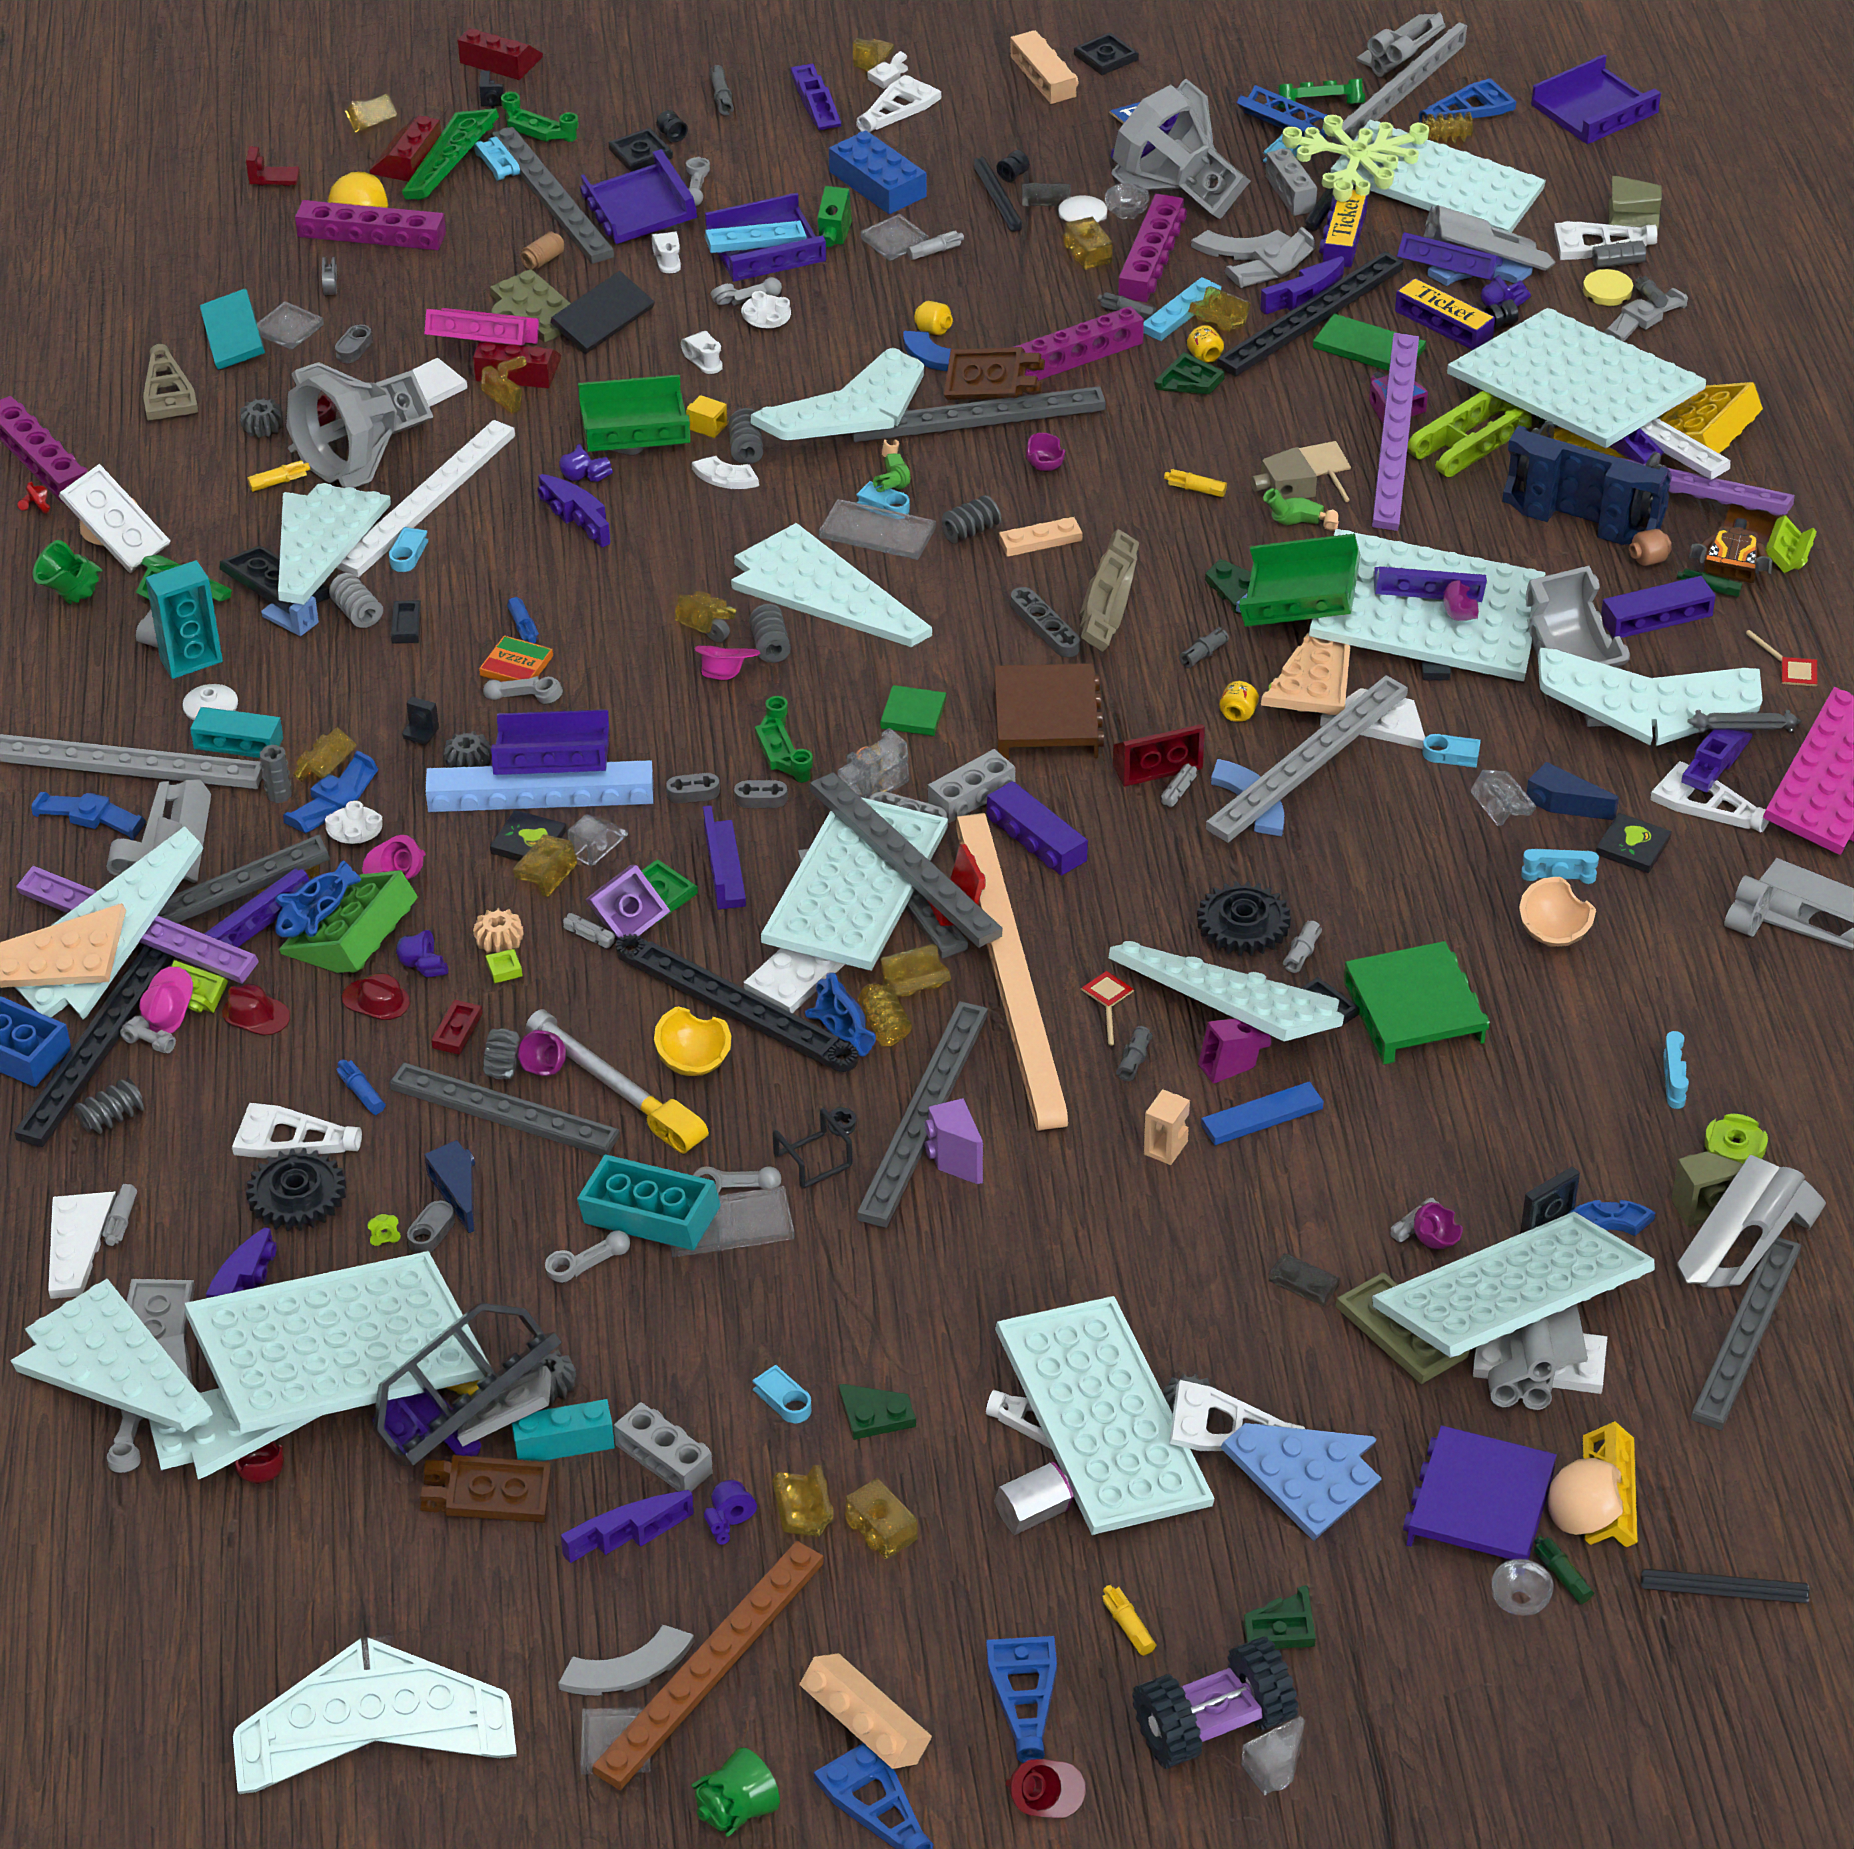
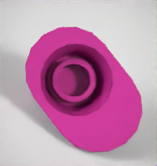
M714 646L695 647V651L701 654L702 675L718 680H728L735 677L741 669L744 658L760 654V651L756 649H725Z
M400 834L372 849L364 859L362 872L363 874L401 870L408 880L415 877L421 871L423 857L426 853L418 847L414 839L408 835Z
M168 967L161 970L154 976L148 989L143 993L139 1008L141 1016L149 1023L150 1030L154 1032L163 1030L168 1033H174L181 1026L193 992L192 978L186 970L180 967Z

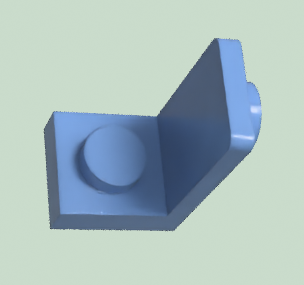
M313 596L304 605L294 603L289 607L290 614L273 603L261 611L262 617L300 637L319 623L316 599Z

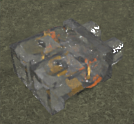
M889 728L881 733V740L879 742L859 749L856 754L851 752L846 755L847 765L838 769V777L862 798L869 799L872 794L880 791L891 792L909 782L907 742Z

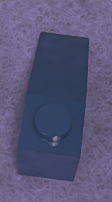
M1545 762L1528 779L1526 801L1548 812L1614 820L1616 817L1619 796L1548 762Z
M455 1140L424 1154L428 1177L445 1201L452 1205L453 1212L468 1233L475 1231L474 1177L472 1169L475 1166V1160L470 1150H464L458 1140Z

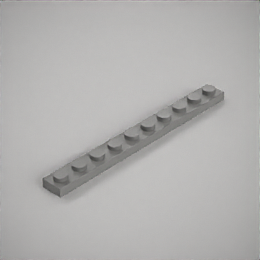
M1459 22L1452 29H1449L1430 48L1423 51L1416 60L1412 61L1395 78L1386 83L1381 90L1373 94L1352 115H1349L1343 121L1342 130L1354 140L1359 130L1364 128L1369 120L1378 121L1465 45L1467 25ZM1335 136L1331 137L1334 144L1343 145Z
M1387 675L1384 676L1206 821V830L1227 843L1230 842L1407 696L1408 687Z
M0 734V762L177 781L201 779L206 784L253 789L258 788L263 773L260 767L261 762Z

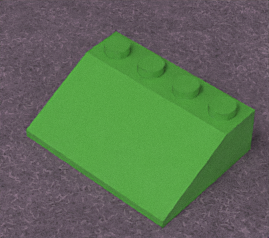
M401 870L361 874L359 876L362 880L359 883L347 886L343 899L337 908L319 922L318 932L315 936L309 937L304 930L300 935L288 938L279 951L283 955L336 973L357 972L365 966V961L368 957L379 949L380 943L387 934L396 928V923L401 917L410 911V906L418 896Z

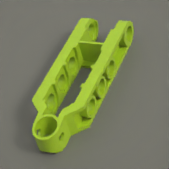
M1482 391L1414 433L1408 442L1407 452L1417 459H1423L1444 445L1448 446L1451 449L1446 451L1439 461H1436L1435 469L1446 477H1452L1508 442L1518 425L1524 426L1527 429L1532 426V413L1486 391ZM1506 411L1504 416L1494 422L1490 421L1480 431L1469 435L1465 434V432L1497 412Z

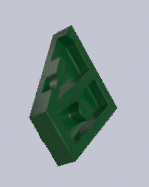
M1183 352L1154 381L1155 389L1163 391L1210 394L1225 379L1224 371Z
M1219 559L1205 573V581L1211 588L1217 591L1218 596L1222 600L1227 599L1231 603V610L1238 614L1236 604L1248 593L1251 572Z
M847 1384L838 1385L839 1396L853 1440L916 1427V1417L908 1394Z
M1308 1585L1297 1588V1594L1285 1600L1279 1597L1269 1602L1266 1607L1257 1608L1245 1614L1244 1629L1246 1643L1263 1636L1275 1644V1649L1315 1647L1316 1637Z

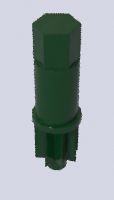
M1687 568L1684 569V572L1678 571L1676 579L1685 580L1702 576L1713 592L1736 597L1740 596L1743 583Z
M1537 1537L1534 1541L1537 1546L1534 1551L1546 1564L1548 1570L1556 1575L1580 1604L1589 1601L1594 1592L1567 1559L1568 1556L1561 1551L1551 1538Z

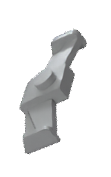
M1301 227L1283 246L1280 247L1276 242L1271 241L1254 250L1253 257L1256 259L1255 261L1234 267L1227 266L1225 274L1240 288L1282 278L1290 274L1291 270L1316 248L1314 238L1305 228Z
M1672 288L1665 294L1668 298L1665 307L1658 308L1650 300H1634L1622 307L1619 317L1604 333L1624 342L1638 326L1646 330L1663 319V312L1677 307L1685 308L1688 297L1681 291Z

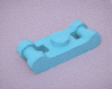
M498 137L489 138L484 143L479 141L474 144L475 154L482 158L493 172L497 181L505 179V176L510 174L512 176L520 174L517 161Z
M1528 849L1523 854V863L1525 865L1522 866L1521 877L1526 881H1535L1537 878L1562 877L1563 879H1579L1583 883L1591 884L1596 881L1597 871L1595 868L1598 866L1599 856L1592 851Z
M1671 1031L1666 1036V1048L1663 1055L1668 1105L1672 1108L1680 1109L1685 1106V1093L1688 1090L1689 1084L1686 1078V1061H1681L1684 1035L1677 1031Z

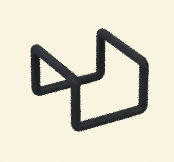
M825 1108L820 1109V1131L791 1145L778 1130L773 1131V1153L778 1157L789 1153L798 1163L799 1185L801 1188H807L849 1168L853 1163L851 1138ZM827 1119L846 1142L847 1162L805 1181L804 1161L794 1149L824 1136ZM779 1142L784 1146V1148H782V1149H780V1150H779Z

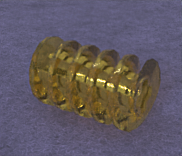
M1457 112L1455 117L1451 113H1447L1445 119L1441 113H1438L1436 118H1434L1433 114H1428L1426 120L1424 115L1422 116V123L1429 127L1428 140L1432 137L1433 141L1437 143L1439 137H1442L1444 144H1446L1450 136L1453 143H1456L1458 136L1461 137L1463 143L1466 142L1467 136L1470 135L1472 138L1473 122L1470 112H1466L1464 117L1460 112Z
M870 984L860 991L858 1003L862 1007L880 1045H895L910 1033L912 1023L908 1019L903 1006L899 1003L900 1000L895 995L892 987Z

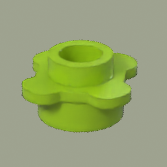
M381 1214L368 1222V1228L372 1233L370 1243L374 1246H379L381 1243L389 1241L392 1243L397 1242L401 1237L396 1227L399 1223L398 1218L394 1215Z

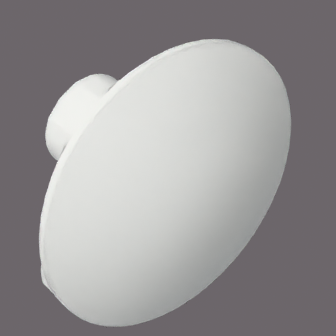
M1084 195L1074 196L1060 204L1059 217L1071 224H1075V228L1078 230H1086L1089 228V225L1107 218V207L1098 198Z
M756 291L752 294V298L743 304L742 316L748 323L756 327H778L790 319V301L785 297L766 295L763 291Z
M350 801L346 804L345 808L339 809L325 818L328 835L339 842L349 844L371 840L380 833L383 826L382 816L370 808L363 807V804L359 801Z

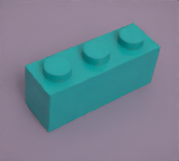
M200 707L190 728L194 749L260 758V752L264 747L269 745L280 746L284 738L280 717Z
M607 1399L536 1411L511 1423L517 1460L545 1461L615 1448L613 1425Z

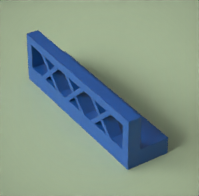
M1254 86L1248 98L1240 95L1236 102L1244 113L1279 128H1299L1302 131L1303 137H1305V130L1309 127L1317 128L1324 138L1327 136L1323 128L1320 130L1319 127L1311 123L1320 119L1324 121V118L1328 115L1259 86ZM1258 94L1264 95L1267 103L1261 104L1255 101ZM1283 103L1287 111H1278L1273 109V106ZM1302 111L1305 113L1306 119L1302 121L1292 117V115Z

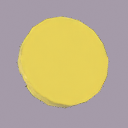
M1610 269L1597 270L1585 277L1583 292L1587 298L1588 296L1593 298V302L1598 305L1617 306L1622 304L1623 300L1627 299L1628 301L1631 298L1633 282L1622 272Z

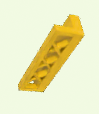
M1614 1421L1583 1435V1459L1596 1458L1611 1463L1621 1472V1483L1617 1482V1489L1622 1500L1623 1512L1608 1526L1593 1533H1586L1585 1541L1592 1545L1613 1536L1625 1547H1629L1637 1543L1634 1437ZM1605 1439L1602 1447L1595 1453L1594 1443Z

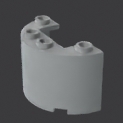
M1590 566L1529 580L1526 591V606H1531V618L1527 619L1533 646L1537 656L1540 648L1557 649L1612 667L1625 665L1630 660L1628 647L1623 645L1620 636L1614 637L1612 641L1610 635L1606 634L1602 625V616L1594 607L1593 600L1600 585L1597 576L1593 575Z

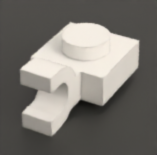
M900 51L894 55L890 64L884 61L867 72L868 80L883 89L901 78L900 73L908 70V66L902 63L907 59V55Z

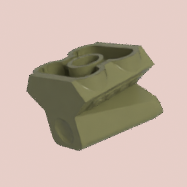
M1612 176V198H1609L1608 225L1640 228L1645 225H1656L1658 233L1662 198L1661 185L1621 176Z

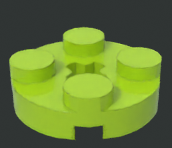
M1727 1114L1724 1116V1119L1717 1122L1714 1119L1709 1123L1706 1129L1705 1147L1710 1153L1744 1164L1749 1155L1760 1159L1763 1158L1766 1152L1768 1136L1765 1130L1763 1133L1758 1128L1759 1123L1753 1118L1741 1114ZM1734 1138L1740 1139V1143H1734L1732 1141L1734 1140Z

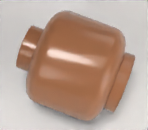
M1660 529L1638 532L1634 535L1629 546L1630 555L1642 566L1662 563L1671 552L1670 538Z

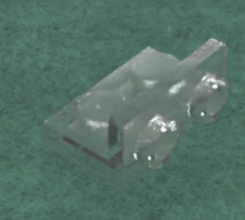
M1483 769L1471 789L1472 795L1496 825L1502 826L1509 814L1532 815L1536 808L1535 804L1507 771Z

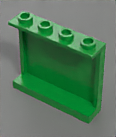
M680 375L578 383L579 406L588 452L691 443L689 415L686 416Z
M1355 533L1250 546L1253 559L1247 598H1241L1239 602L1245 627L1351 614L1361 556Z
M1446 941L1345 962V987L1353 1003L1360 1007L1359 1016L1383 1065L1395 1062L1396 1049L1471 1033L1476 1034L1480 1044L1485 1043L1486 1030H1489L1488 1016L1486 1013L1481 1012L1478 997L1475 992H1471L1468 986L1467 975L1465 972L1460 971L1455 952L1450 951Z

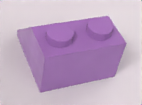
M637 865L628 866L585 899L600 921L609 931L615 934L618 940L619 937L623 938L625 934L626 936L637 934L638 937L670 912L667 905Z
M964 1098L928 1107L929 1120H925V1130L929 1138L928 1141H925L928 1158L934 1159L940 1171L975 1184L983 1183V1141Z

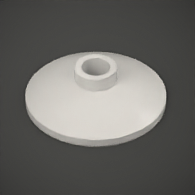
M220 684L199 686L191 690L183 700L184 713L192 720H195L200 707L235 711L238 706L236 693L231 688Z

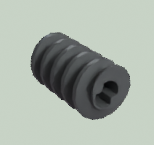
M750 408L735 411L729 419L731 455L736 461L743 464L756 463L763 456L762 431L757 426L751 424V414L757 411Z
M983 495L978 499L971 500L969 503L962 504L960 507L953 508L952 511L944 512L941 522L947 540L956 544L958 543V538L965 540L967 535L971 537L975 535L976 531L978 533L983 532L984 527L987 529L992 528L993 523L999 525L1002 517L993 499Z
M774 604L758 606L752 611L749 618L756 650L760 651L758 656L766 662H780L787 658L791 649L781 609Z
M127 1077L126 1081L118 1080L116 1087L113 1085L107 1086L106 1093L98 1091L95 1094V1099L87 1097L85 1105L80 1102L76 1103L74 1109L86 1132L90 1133V1130L94 1129L100 1135L102 1134V1123L111 1129L113 1128L111 1118L114 1117L118 1122L122 1123L124 1121L122 1112L133 1117L132 1107L136 1106L142 1112L144 1105L142 1096L135 1083Z

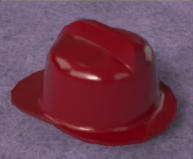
M376 973L359 979L348 985L342 994V1002L346 1008L381 1020H391L402 1016L410 1005L407 992L400 987V984L393 976L385 973Z
M245 984L229 988L228 1002L222 1010V1017L227 1023L260 1035L278 1033L288 1025L290 1011L286 1005L268 997L261 987L255 984Z
M1046 1759L1027 1760L1015 1769L1010 1779L1005 1781V1785L1009 1787L1014 1805L1022 1813L1031 1816L1049 1818L1068 1817L1081 1806L1086 1793L1085 1781L1081 1772L1075 1766L1063 1761Z

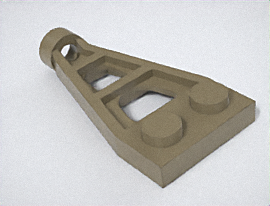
M164 344L154 345L149 351L150 362L143 394L147 420L197 413L198 406L194 388L170 354L169 348ZM159 354L165 355L162 358H156ZM171 370L172 372L171 375L156 377V372ZM176 385L180 390L157 395V389L161 387Z

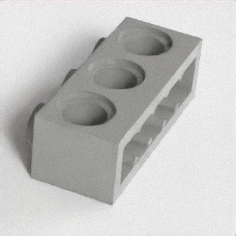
M1289 148L1267 152L1265 177L1293 216L1310 213L1316 205L1317 186Z
M993 749L928 784V804L943 808L947 813L948 823L956 820V816L966 815L976 808L987 804V795L1011 781L1015 782V766Z
M642 1402L614 1424L616 1446L677 1491L689 1490L691 1492L713 1473L712 1454L709 1448L701 1442L697 1443L680 1426L672 1425L664 1419L658 1410L650 1409Z

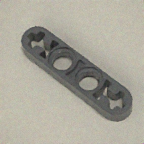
M1019 587L1012 591V609L1058 655L1074 657L1079 653V636L1033 590L1027 587ZM1033 613H1042V614H1044V615H1043V616H1032L1031 614H1033ZM1047 628H1058L1059 630H1058V631H1048V630H1046V629H1047Z

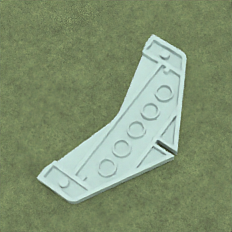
M887 349L842 390L775 407H764L762 410L751 414V424L782 440L894 428V425L898 426L924 376V364L917 358L902 353L899 349Z
M1540 648L1538 654L1539 685L1542 692L1651 745L1653 739L1652 726L1655 727L1657 746L1698 733L1699 729L1694 728L1692 724L1687 722L1688 719L1696 714V710H1701V713L1705 715L1709 713H1758L1762 703L1760 669L1738 668L1649 678L1557 649Z
M360 1638L235 1729L233 1744L238 1793L244 1794L260 1791L374 1741L499 1759L515 1757L517 1753L510 1698L502 1689L368 1638L371 1669L364 1670Z

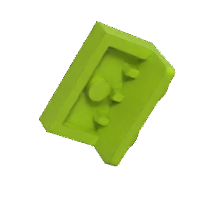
M1784 515L1776 520L1766 547L1767 554L1784 573L1794 568L1800 569L1808 561L1807 557L1814 544L1813 541L1817 531L1811 528L1801 533L1789 518Z
M174 960L171 967H180L186 970L192 978L193 992L187 1008L201 1013L202 1010L214 1013L228 981L224 977Z

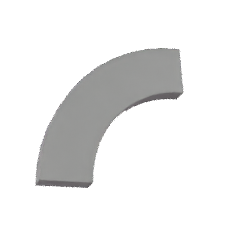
M1207 230L1191 240V247L1215 257H1219V254L1234 256V260H1254V250L1271 241L1276 242L1281 247L1291 237L1279 230L1252 238L1227 237Z
M662 1625L658 1633L647 1644L625 1656L608 1660H587L572 1657L559 1681V1690L574 1694L599 1696L602 1695V1692L617 1690L627 1692L649 1684L651 1679L660 1675L665 1670L670 1671L675 1667L693 1645L694 1635Z

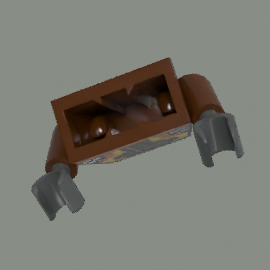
M1735 519L1732 527L1721 526L1717 534H1711L1701 544L1691 545L1688 559L1697 558L1700 559V563H1703L1705 559L1704 572L1706 574L1754 583L1755 574H1759V571H1767L1768 574L1772 573V559L1768 556L1764 545L1757 541L1758 534L1748 531L1750 524L1745 519Z

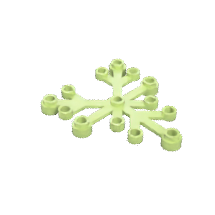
M1328 115L1324 118L1323 130L1326 135L1335 136L1343 145L1327 142L1315 127L1307 128L1305 130V137H1302V131L1299 128L1287 127L1283 130L1282 141L1285 147L1290 149L1302 145L1297 149V159L1302 162L1309 161L1312 154L1322 151L1346 155L1350 159L1346 169L1334 173H1325L1322 178V185L1325 188H1333L1335 199L1340 202H1346L1352 196V182L1356 185L1355 192L1358 195L1365 196L1370 193V182L1364 180L1356 172L1359 163L1374 176L1377 188L1388 189L1393 184V170L1398 167L1399 158L1397 156L1404 157V161L1409 164H1414L1418 161L1419 152L1416 149H1406L1397 146L1409 142L1417 145L1425 143L1428 139L1429 127L1423 123H1414L1410 126L1409 133L1387 139V137L1392 136L1393 125L1388 122H1382L1379 124L1375 143L1367 145V143L1372 141V130L1368 128L1360 129L1358 141H1353L1342 130L1343 119L1337 115ZM1376 152L1388 153L1389 155H1385V154H1381V153H1376ZM1373 161L1383 163L1384 167L1379 168Z

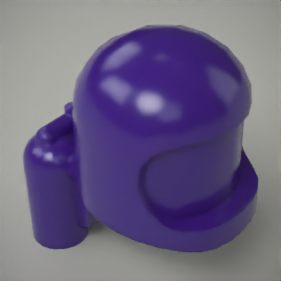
M1499 275L1481 291V300L1485 306L1494 303L1500 305L1502 301L1511 299L1518 307L1532 296L1521 280L1508 286Z
M580 444L576 445V450L569 454H564L559 460L561 473L566 479L571 481H577L587 476L590 482H598L613 473L607 457L591 460Z
M423 930L415 936L406 935L400 938L396 945V954L401 964L406 967H416L417 971L425 977L448 974V965L444 963L443 957L434 954V938L429 930Z
M725 1480L714 1488L711 1496L714 1508H706L704 1519L717 1543L721 1545L726 1544L730 1539L728 1534L730 1532V1525L739 1524L749 1519L756 1512L757 1504L753 1496L746 1492L742 1483L737 1480Z

